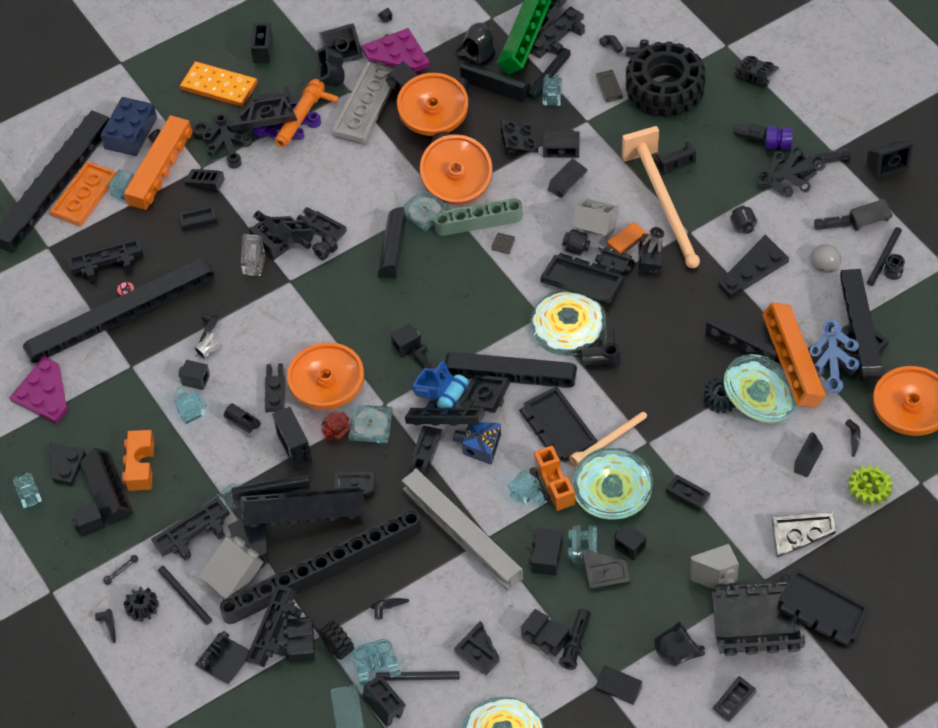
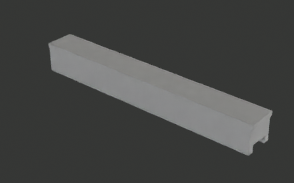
M415 468L412 473L402 479V483L405 485L403 491L507 591L523 580V569L420 471Z

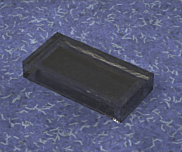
M613 70L596 73V79L606 103L623 99V94Z

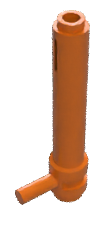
M319 79L311 80L302 92L301 99L293 109L297 121L284 123L275 137L276 145L281 148L288 145L313 104L317 103L319 98L337 103L339 96L324 92V83Z

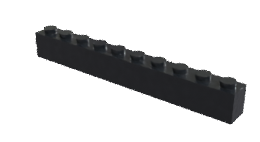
M91 110L84 117L78 128L73 131L70 138L64 142L61 149L55 153L49 164L44 167L41 174L34 179L32 185L24 192L20 200L14 204L12 210L0 223L1 249L10 253L15 252L102 142L101 133L110 119L108 116Z

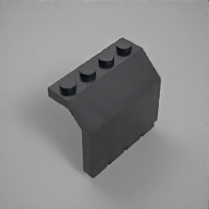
M788 580L775 581V588H772L771 581L754 582V590H751V583L734 584V591H731L730 584L715 585V592H712V604L719 654L735 656L737 653L746 652V655L758 654V651H767V653L772 654L788 649V652H798L801 648H804L805 635L800 633L799 621L796 620L798 614L795 613L793 617H790L779 611L781 605L778 602Z

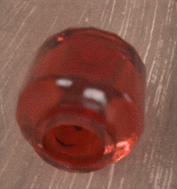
M332 411L321 423V431L324 436L330 440H339L350 429L349 417L344 412Z

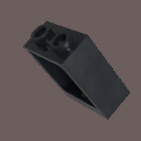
M291 407L279 409L277 412L272 413L276 434L294 470L313 463L308 440Z

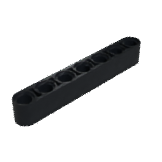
M861 269L841 270L840 282L852 339L856 340L859 344L855 354L856 359L860 362L859 373L861 380L879 379L882 377V364Z
M459 352L448 353L445 360L448 371L453 377L461 375L466 379H473L476 374L508 378L510 383L571 388L575 385L577 366L570 362Z

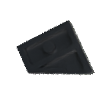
M50 443L49 450L54 483L73 486L81 467L80 461L86 456L85 450Z
M582 549L589 589L630 581L625 560Z
M481 621L454 648L456 654L486 676L500 661L496 649H494L492 641Z

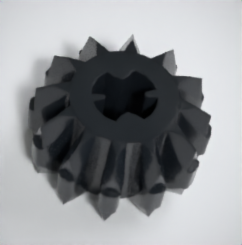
M140 586L138 591L132 589V594H126V601H124L126 614L131 616L134 621L139 618L143 622L146 617L151 620V614H157L156 608L159 607L156 593L151 592L149 587L143 590Z

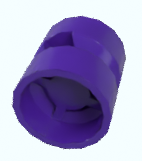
M767 126L766 149L776 150L779 147L783 151H791L793 128L782 127L779 130L778 127Z

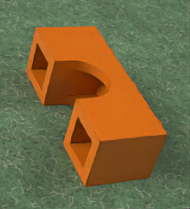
M128 431V438L124 440V448L127 454L123 456V464L126 467L125 472H122L123 484L126 483L128 491L152 490L153 473L150 463L139 462L145 457H154V437L152 431Z
M553 445L534 451L535 466L556 511L575 505V491L568 477H564L562 474L560 460Z

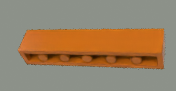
M169 116L124 192L127 205L146 210L149 204H152L156 192L161 189L165 177H168L170 168L176 163L180 151H183L187 139L192 135L189 120Z
M772 302L762 313L796 405L816 408L826 397V394L791 305Z

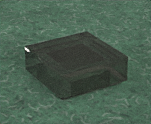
M498 232L492 244V250L510 254L515 242V236Z

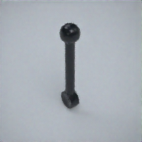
M535 467L530 468V475L534 476L543 493V499L549 501L550 495L544 489L537 475V469Z
M132 555L130 560L112 575L105 576L103 579L106 585L111 584L114 577L130 564L138 561V556Z

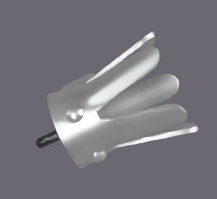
M659 227L651 228L649 236L643 242V245L651 240L648 247L649 253L653 251L657 242L658 251L661 252L662 238L664 237L663 229Z
M208 332L203 341L196 345L195 351L198 354L195 357L199 355L205 359L209 353L220 348L221 346L219 345L222 342L214 343V340H212L214 333L209 335Z

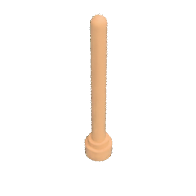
M641 412L585 451L573 453L569 456L571 464L576 469L581 468L585 465L587 458L645 420L647 414Z

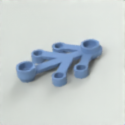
M834 319L828 320L823 324V335L810 348V354L816 358L821 357L814 364L815 369L819 367L818 376L823 375L824 366L830 359L831 377L827 379L825 386L828 391L839 393L843 389V382L839 379L838 357L851 370H857L860 362L855 358H851L837 346V339L843 342L846 349L850 351H856L859 344L856 340L850 339L841 332V324ZM829 341V347L823 354L822 348ZM854 342V346L850 348V344ZM855 361V365L851 367V363Z

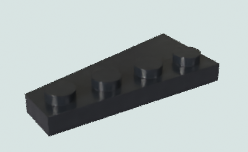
M765 234L719 281L718 287L731 299L787 264L789 257Z

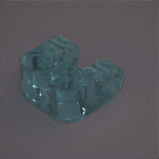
M381 639L360 645L354 649V664L360 686H364V684L370 681L368 672L388 667L391 678L401 675L396 654L390 641Z

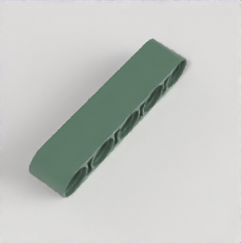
M511 198L438 212L434 216L435 232L440 236L519 222L523 217L522 202L519 199Z

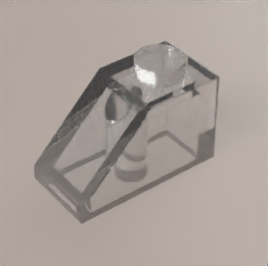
M243 234L241 249L243 274L261 276L266 260L262 237L259 235Z

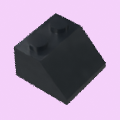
M354 23L318 32L322 47L326 45L340 51L343 56V62L363 57Z
M900 140L868 151L867 164L875 177L879 178L909 168L913 143L912 141Z

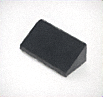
M814 432L809 434L794 464V473L804 477L809 476L823 450V446Z
M604 665L595 689L634 705L642 690L643 682Z

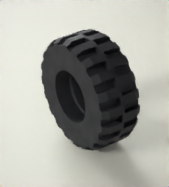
M670 41L664 43L655 42L652 45L648 44L643 49H639L628 61L626 67V91L628 98L633 101L637 108H641L647 114L650 113L657 117L681 115L683 112L691 110L693 105L696 106L704 94V63L697 53L695 54L691 48H687L683 44H675ZM668 75L678 80L670 83H661L653 80V78Z

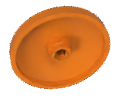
M441 73L421 74L409 80L400 90L397 98L398 114L405 126L416 133L434 136L439 132H450L457 128L465 119L468 112V96L461 83L451 76Z
M447 135L432 142L423 153L420 162V177L425 189L435 199L452 205L466 204L479 198L488 188L492 177V162L487 150L475 139L464 135Z
M331 342L318 343L303 349L293 358L288 368L287 381L291 394L299 403L316 410H330L349 403L358 395L364 383V369L359 356L347 346Z
M904 366L887 372L878 381L873 395V406L878 418L890 429L905 435L921 436L937 431L938 374L917 366Z

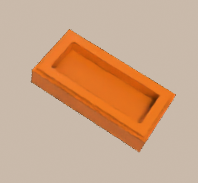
M633 222L609 239L607 246L614 249L615 253L621 254L637 244L641 239L642 233L647 234V232Z

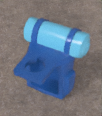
M441 361L436 369L424 368L416 378L412 389L418 397L437 400L438 408H454L461 395L464 394L469 382L461 375L453 377L449 373L445 361Z

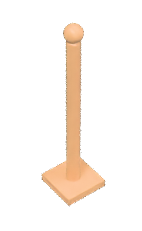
M654 126L623 135V161L641 158L685 257V264L689 268H696L700 263V259L693 250L651 154L658 152V127Z

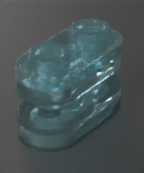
M573 525L572 529H569L568 541H572V547H568V559H572V563H580L581 557H583L581 539L588 540L587 550L597 552V525H589V531H581V525Z

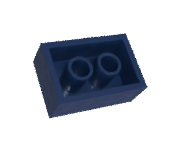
M121 97L101 133L104 149L137 156L157 119L154 104Z

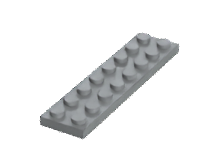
M383 31L380 38L388 36L393 33ZM377 61L375 63L367 62L332 129L333 136L366 143L393 90L385 81L388 74L394 69L393 67L385 66V63Z

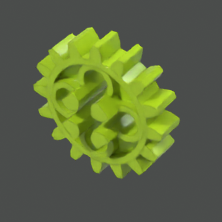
M869 464L868 468L865 469L862 465L860 471L855 469L853 475H850L848 489H851V496L855 495V501L862 500V505H865L866 502H869L870 506H873V502L881 505V500L886 502L888 496H891L893 482H890L891 475L886 476V470L879 471V466L872 469L871 464Z

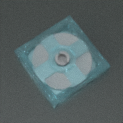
M425 188L402 206L405 207L406 219L424 232L434 226V216L436 213L451 210L449 205Z
M354 404L349 441L388 443L393 408Z

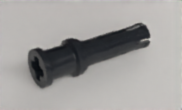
M586 609L578 610L569 641L564 644V653L559 659V665L568 670L576 669L578 655L582 652L581 642L591 615ZM581 624V627H580V630H579V634H577L579 625Z

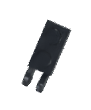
M308 207L303 212L310 219L302 215L297 216V220H306L316 229V233L322 236L329 235L335 242L347 231L346 226Z
M278 363V376H272L271 364H266V413L285 409L283 363Z
M423 425L411 456L409 474L417 468L418 462L423 464L420 472L426 477L429 465L432 463L441 439L442 429Z

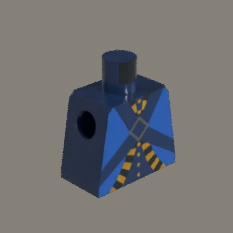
M480 422L479 425H468L466 432L455 430L453 441L462 443L464 455L492 465L502 435L501 424Z

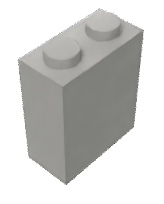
M226 536L199 576L226 599L245 590L263 564V561L258 558L259 554L255 550L248 549L245 546L244 540L237 536L235 538Z

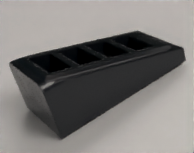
M191 169L185 184L218 193L225 180L224 173L218 170Z
M738 676L715 704L713 710L730 722L757 692L756 688ZM741 687L747 693L744 695L742 692L738 690V688ZM736 693L742 699L739 701L732 694ZM730 699L737 705L733 707L727 700ZM725 705L731 710L730 714L723 710L721 706Z

